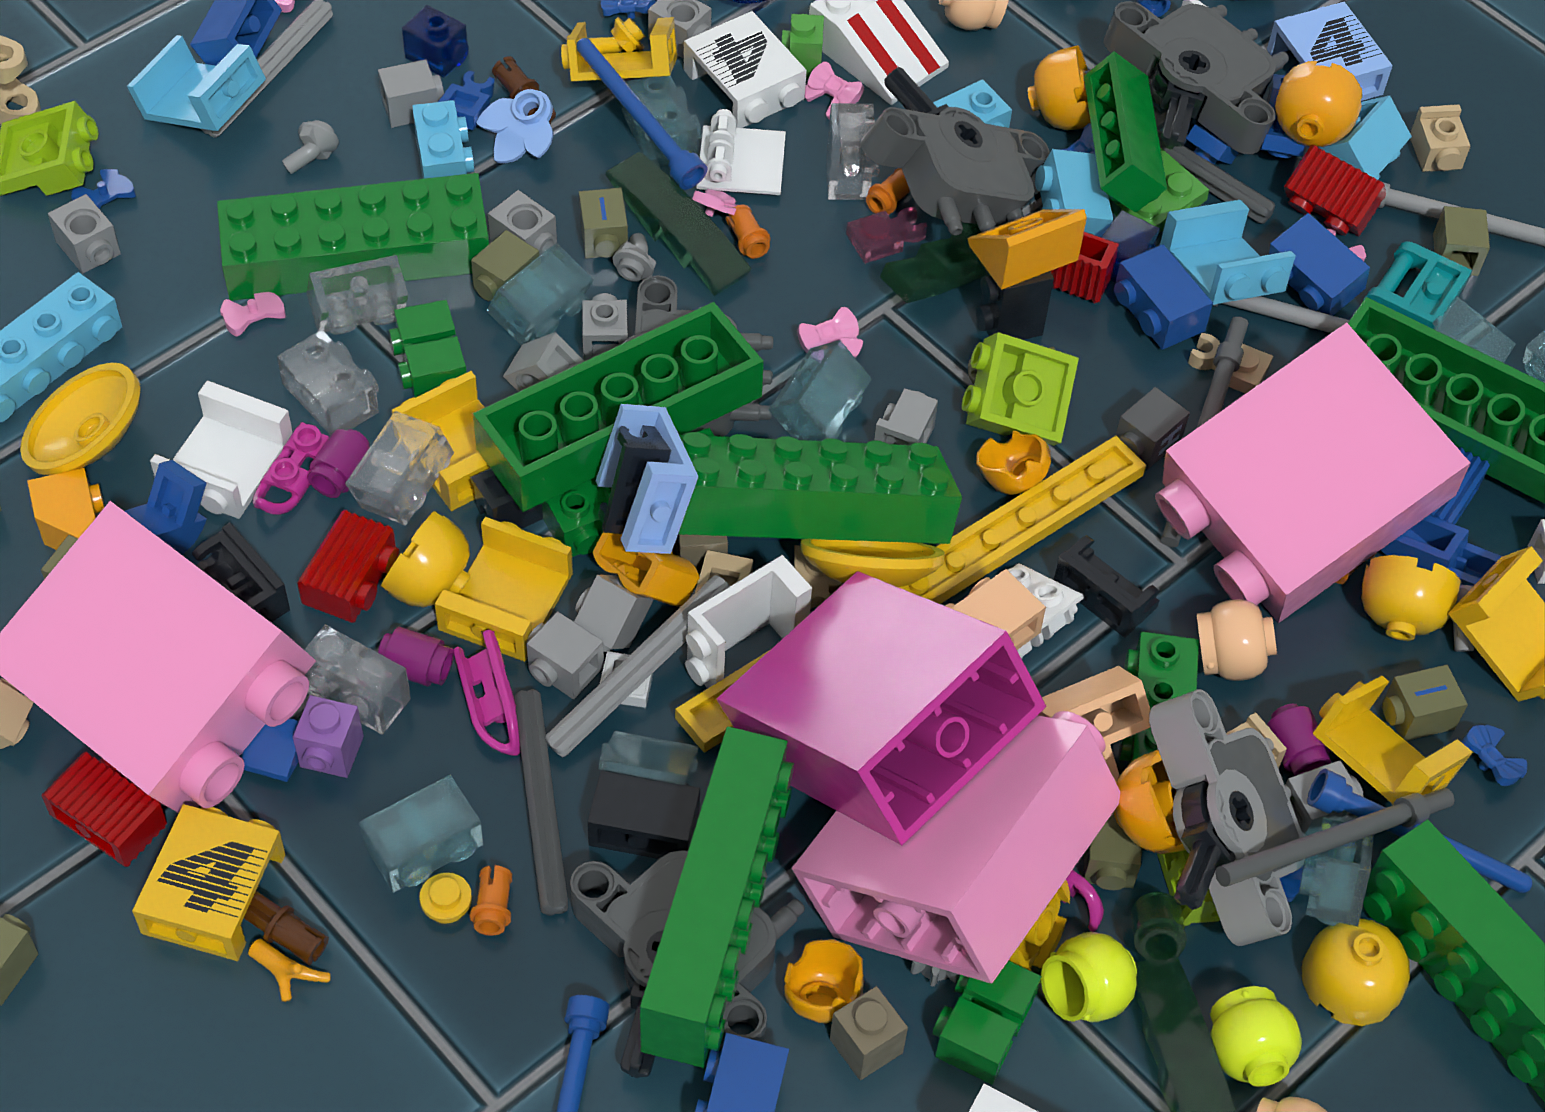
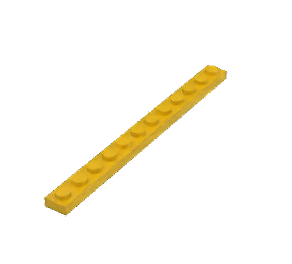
M1117 436L1112 437L1036 486L954 535L950 544L938 545L937 548L945 552L944 564L934 573L911 585L899 588L936 603H943L1142 477L1146 464ZM766 653L675 708V719L704 753L723 741L727 726L734 728L718 703L717 698Z

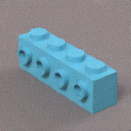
M77 272L0 330V422L7 420L15 410L35 395L42 393L50 383L68 369L78 365L86 355L103 342L110 340L122 328L115 298L81 273Z

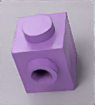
M312 695L309 696L293 735L300 767L348 778L364 737L358 706Z

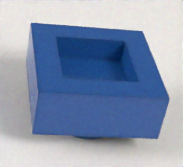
M1198 125L1193 126L1186 138L1197 146L1194 150L1196 154L1214 165L1217 160L1231 165L1239 153L1210 130Z

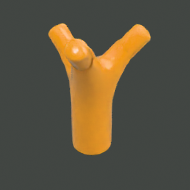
M263 939L256 940L249 949V956L275 976L283 1002L292 999L290 980L292 978L328 983L331 979L330 973L317 971L297 963Z

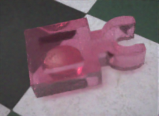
M908 207L901 210L898 216L890 219L886 211H882L848 222L846 235L865 264L902 252L904 241L911 243L922 241L926 237L927 225L925 222L918 225H910L916 222L917 209L915 207Z

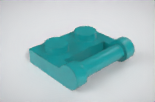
M1410 241L1402 242L1394 253V262L1378 286L1371 288L1365 298L1368 297L1437 331L1467 284L1473 270ZM1416 267L1421 270L1404 297L1394 293L1409 269Z

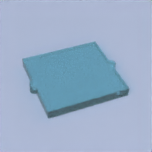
M1458 296L1452 300L1444 314L1433 321L1434 330L1503 363L1516 345L1515 342Z
M615 731L609 743L602 744V756L599 760L598 769L685 785L690 772H696L698 763L696 758L699 746Z

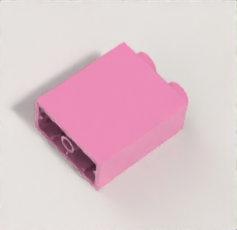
M1346 322L1167 449L1162 481L1165 488L1155 494V499L1162 514L1179 535L1189 540L1202 531L1221 553L1224 559L1214 565V572L1221 586L1232 600L1243 599L1256 605L1262 603L1273 618L1280 623L1455 497L1470 462Z
M111 501L0 632V676L146 794L177 813L180 812L183 804L196 808L199 806L203 808L213 807L223 801L234 790L242 777L245 766L244 760L240 755L265 724L270 727L281 725L299 709L309 689V680L305 674L316 662L312 656L283 631Z
M1059 711L1052 718L1037 715L902 846L836 811L794 864L792 870L834 938L992 984L1119 804L1121 792L1102 755L1106 747L1104 738L1094 725L1075 713Z

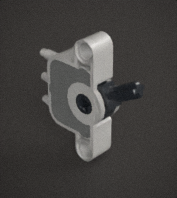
M1194 690L1154 705L1149 713V723L1171 786L1177 790L1173 800V818L1177 834L1184 848L1189 853L1176 886L1177 890L1174 895L1176 903L1187 905L1191 910L1197 909L1202 906L1209 888L1223 929L1230 941L1237 946H1244L1287 934L1291 929L1292 914L1279 878L1299 870L1304 865L1305 859L1228 887L1221 886L1215 874L1219 866L1307 836L1300 829L1289 799L1291 797V790L1288 786L1284 785L1272 753L1274 748L1272 740L1267 737L1264 738L1254 728H1245L1227 735L1213 699L1203 690Z

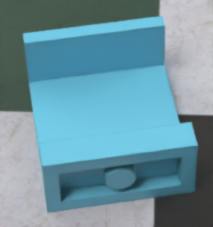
M176 35L127 85V88L144 120L218 131L266 78L250 45L237 44L215 66L196 63L183 36Z
M1241 200L1175 210L1167 214L1160 245H1165L1209 297L1213 305L1285 292L1296 255L1292 251L1259 256L1242 238L1249 208Z

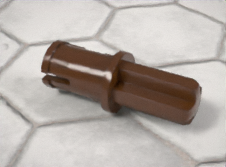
M507 56L503 58L508 66L507 69L500 60L494 65L492 74L510 93V99H514L523 90L533 89L539 91V84L536 80L529 79L516 64L513 57ZM538 108L531 109L528 116L534 114ZM554 109L552 116L549 120L550 125L551 121L556 117V112Z
M255 892L244 919L265 932L263 937L266 942L272 943L275 941L308 965H311L313 961L315 962L325 950L329 937L294 915V908L286 905L281 908L259 892Z

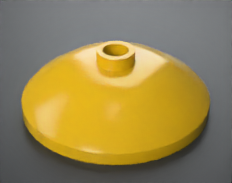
M105 363L77 374L56 389L38 408L24 431L20 452L26 465L38 474L53 475L83 468L109 453L123 438L137 412L140 399V383L137 376L123 364Z
M802 539L800 548L807 561L831 579L845 583L859 571L896 587L911 585L934 573L944 564L945 552L937 547L923 543Z

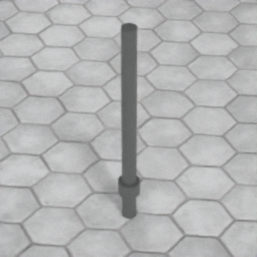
M1233 317L1225 341L1218 345L1213 361L1216 369L1197 428L1222 410L1233 372L1239 370L1244 355V350L1241 346L1249 324L1245 318ZM1167 521L1161 542L1168 547H1177L1181 535Z
M1442 788L1425 795L1412 793L1395 800L1393 806L1219 866L1215 872L1216 879L1221 886L1228 887L1399 825L1412 827L1426 821L1430 814L1452 807L1455 801L1454 795L1448 788Z

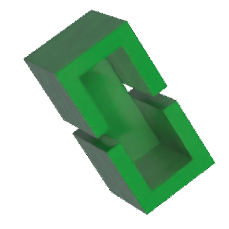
M447 299L394 310L396 328L389 329V337L394 356L402 354L404 362L398 363L403 390L411 388L413 396L416 398L439 387L448 379L457 378L467 373L458 337H453V335H456Z
M1011 961L1006 963L992 984L960 975L954 991L962 996L958 999L954 1009L945 1005L933 1029L932 1035L939 1037L935 1057L993 1085L1012 1047L1013 1041L1011 1040L1013 1036L1017 1037L1036 998L1042 976Z

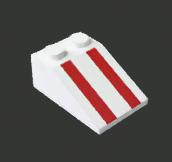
M816 0L810 4L809 15L824 16L822 52L890 105L898 100L887 89L884 79L894 69L898 67L903 68L920 87L948 68L949 61L904 0Z

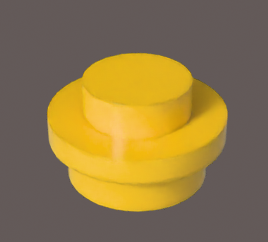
M440 873L432 876L424 883L420 891V904L423 912L430 919L439 923L448 924L459 920L471 906L472 894L468 882L463 877L454 873Z

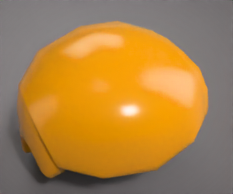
M1013 431L1011 439L1006 443H998L993 438L985 441L976 454V465L984 478L997 492L1013 495L1029 490L1045 478L1051 465V453L1047 443L1038 435H1022L1020 432Z
M835 939L814 940L807 943L799 960L795 964L789 962L784 977L786 1002L803 1018L818 1023L832 1022L834 1012L863 994L862 957L851 945Z

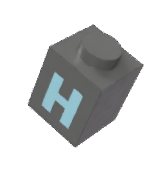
M1154 387L1120 416L1116 436L1146 464V469H1149L1166 454L1167 449L1183 439L1190 412Z

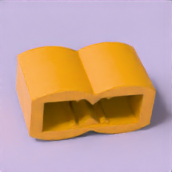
M602 533L593 550L594 558L602 569L618 575L621 583L628 591L676 607H681L689 599L700 578L697 569L689 560L674 555L672 552L671 554L626 552L621 542L622 534Z

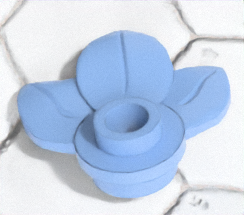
M527 89L518 93L514 99L501 98L496 100L482 112L476 122L479 127L497 133L494 144V160L497 163L514 162L521 158L526 151L536 158H541L549 149L553 140V130L549 124L553 113V106L548 96L538 90ZM538 108L534 114L528 116L531 109Z

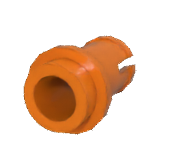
M897 168L881 184H874L869 188L866 203L873 213L877 215L891 214L896 210L897 203L910 192L902 168Z
M742 204L733 207L736 208L735 215L728 214L729 216H726L725 219L738 239L737 246L739 251L752 259L762 257L770 248V234L766 229L760 228L748 205Z
M497 865L494 867L493 879L490 878V866L480 870L477 905L470 911V920L474 923V929L481 934L491 936L503 933L505 927L511 922V912L507 907L510 883L513 876L509 869Z

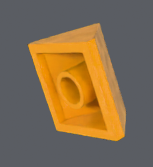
M1043 209L967 239L970 248L1002 290L1077 261L1087 216L1085 209Z

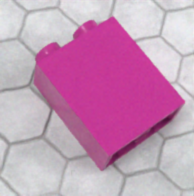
M859 571L850 577L717 698L718 703L734 728L788 741L786 761L794 763L790 786L901 846L1047 707L1006 630Z

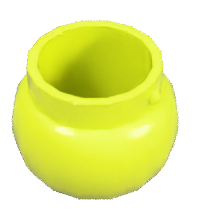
M1086 932L1066 940L1056 952H1051L1041 971L1042 990L1048 1004L1062 1019L1071 1022L1077 1020L1100 1022L1116 1017L1126 1009L1135 995L1137 985L1135 961L1130 952L1110 935Z
M1259 986L1243 987L1229 992L1212 1006L1210 1017L1213 1026L1210 1033V1045L1215 1060L1224 1073L1235 1080L1247 1082L1258 1087L1275 1084L1288 1075L1291 1066L1299 1057L1302 1037L1293 1013L1276 1000L1273 991Z

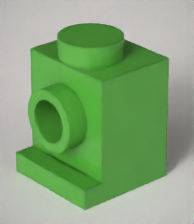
M791 14V31L782 30V44L807 70L806 79H809L812 70L822 60L824 16Z

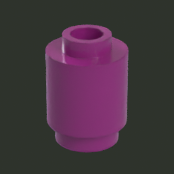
M353 429L335 430L310 464L311 472L308 474V481L312 487L330 498H337L341 493L348 492L372 459L373 454L367 438Z
M399 626L392 634L386 633L378 649L377 659L383 662L384 673L425 686H430L432 683L443 685L452 666L454 649L445 646L444 641Z
M1287 704L1272 713L1271 720L1267 723V726L1287 748L1282 759V764L1286 771L1292 772L1294 776L1331 764L1328 756L1331 750L1313 735L1318 723L1309 707Z

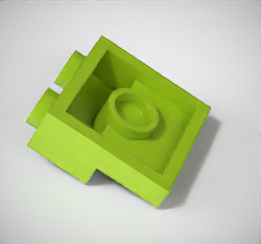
M76 101L1 124L0 196L35 185L48 196L61 191L71 190L84 184L85 173L93 170V159L89 152L90 142L97 140L99 133L94 119L87 115Z
M999 332L985 338L983 343L979 342L976 345L971 357V367L977 369L974 385L968 386L962 399V410L968 412L966 424L1004 436L1011 435L1013 431L1020 432L1022 435L1036 434L1047 444L1053 446L1060 444L1064 433L1079 358Z

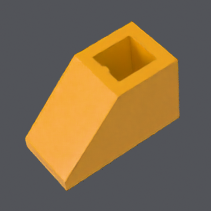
M85 468L27 480L34 517L44 545L55 550L58 549L68 535L79 539L98 516L97 513L105 508L99 484H89Z

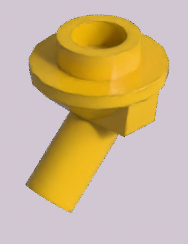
M617 17L614 28L611 30L614 37L588 38L601 54L618 53L622 50L626 52L642 50L644 46L640 40L645 35L631 18L623 22Z

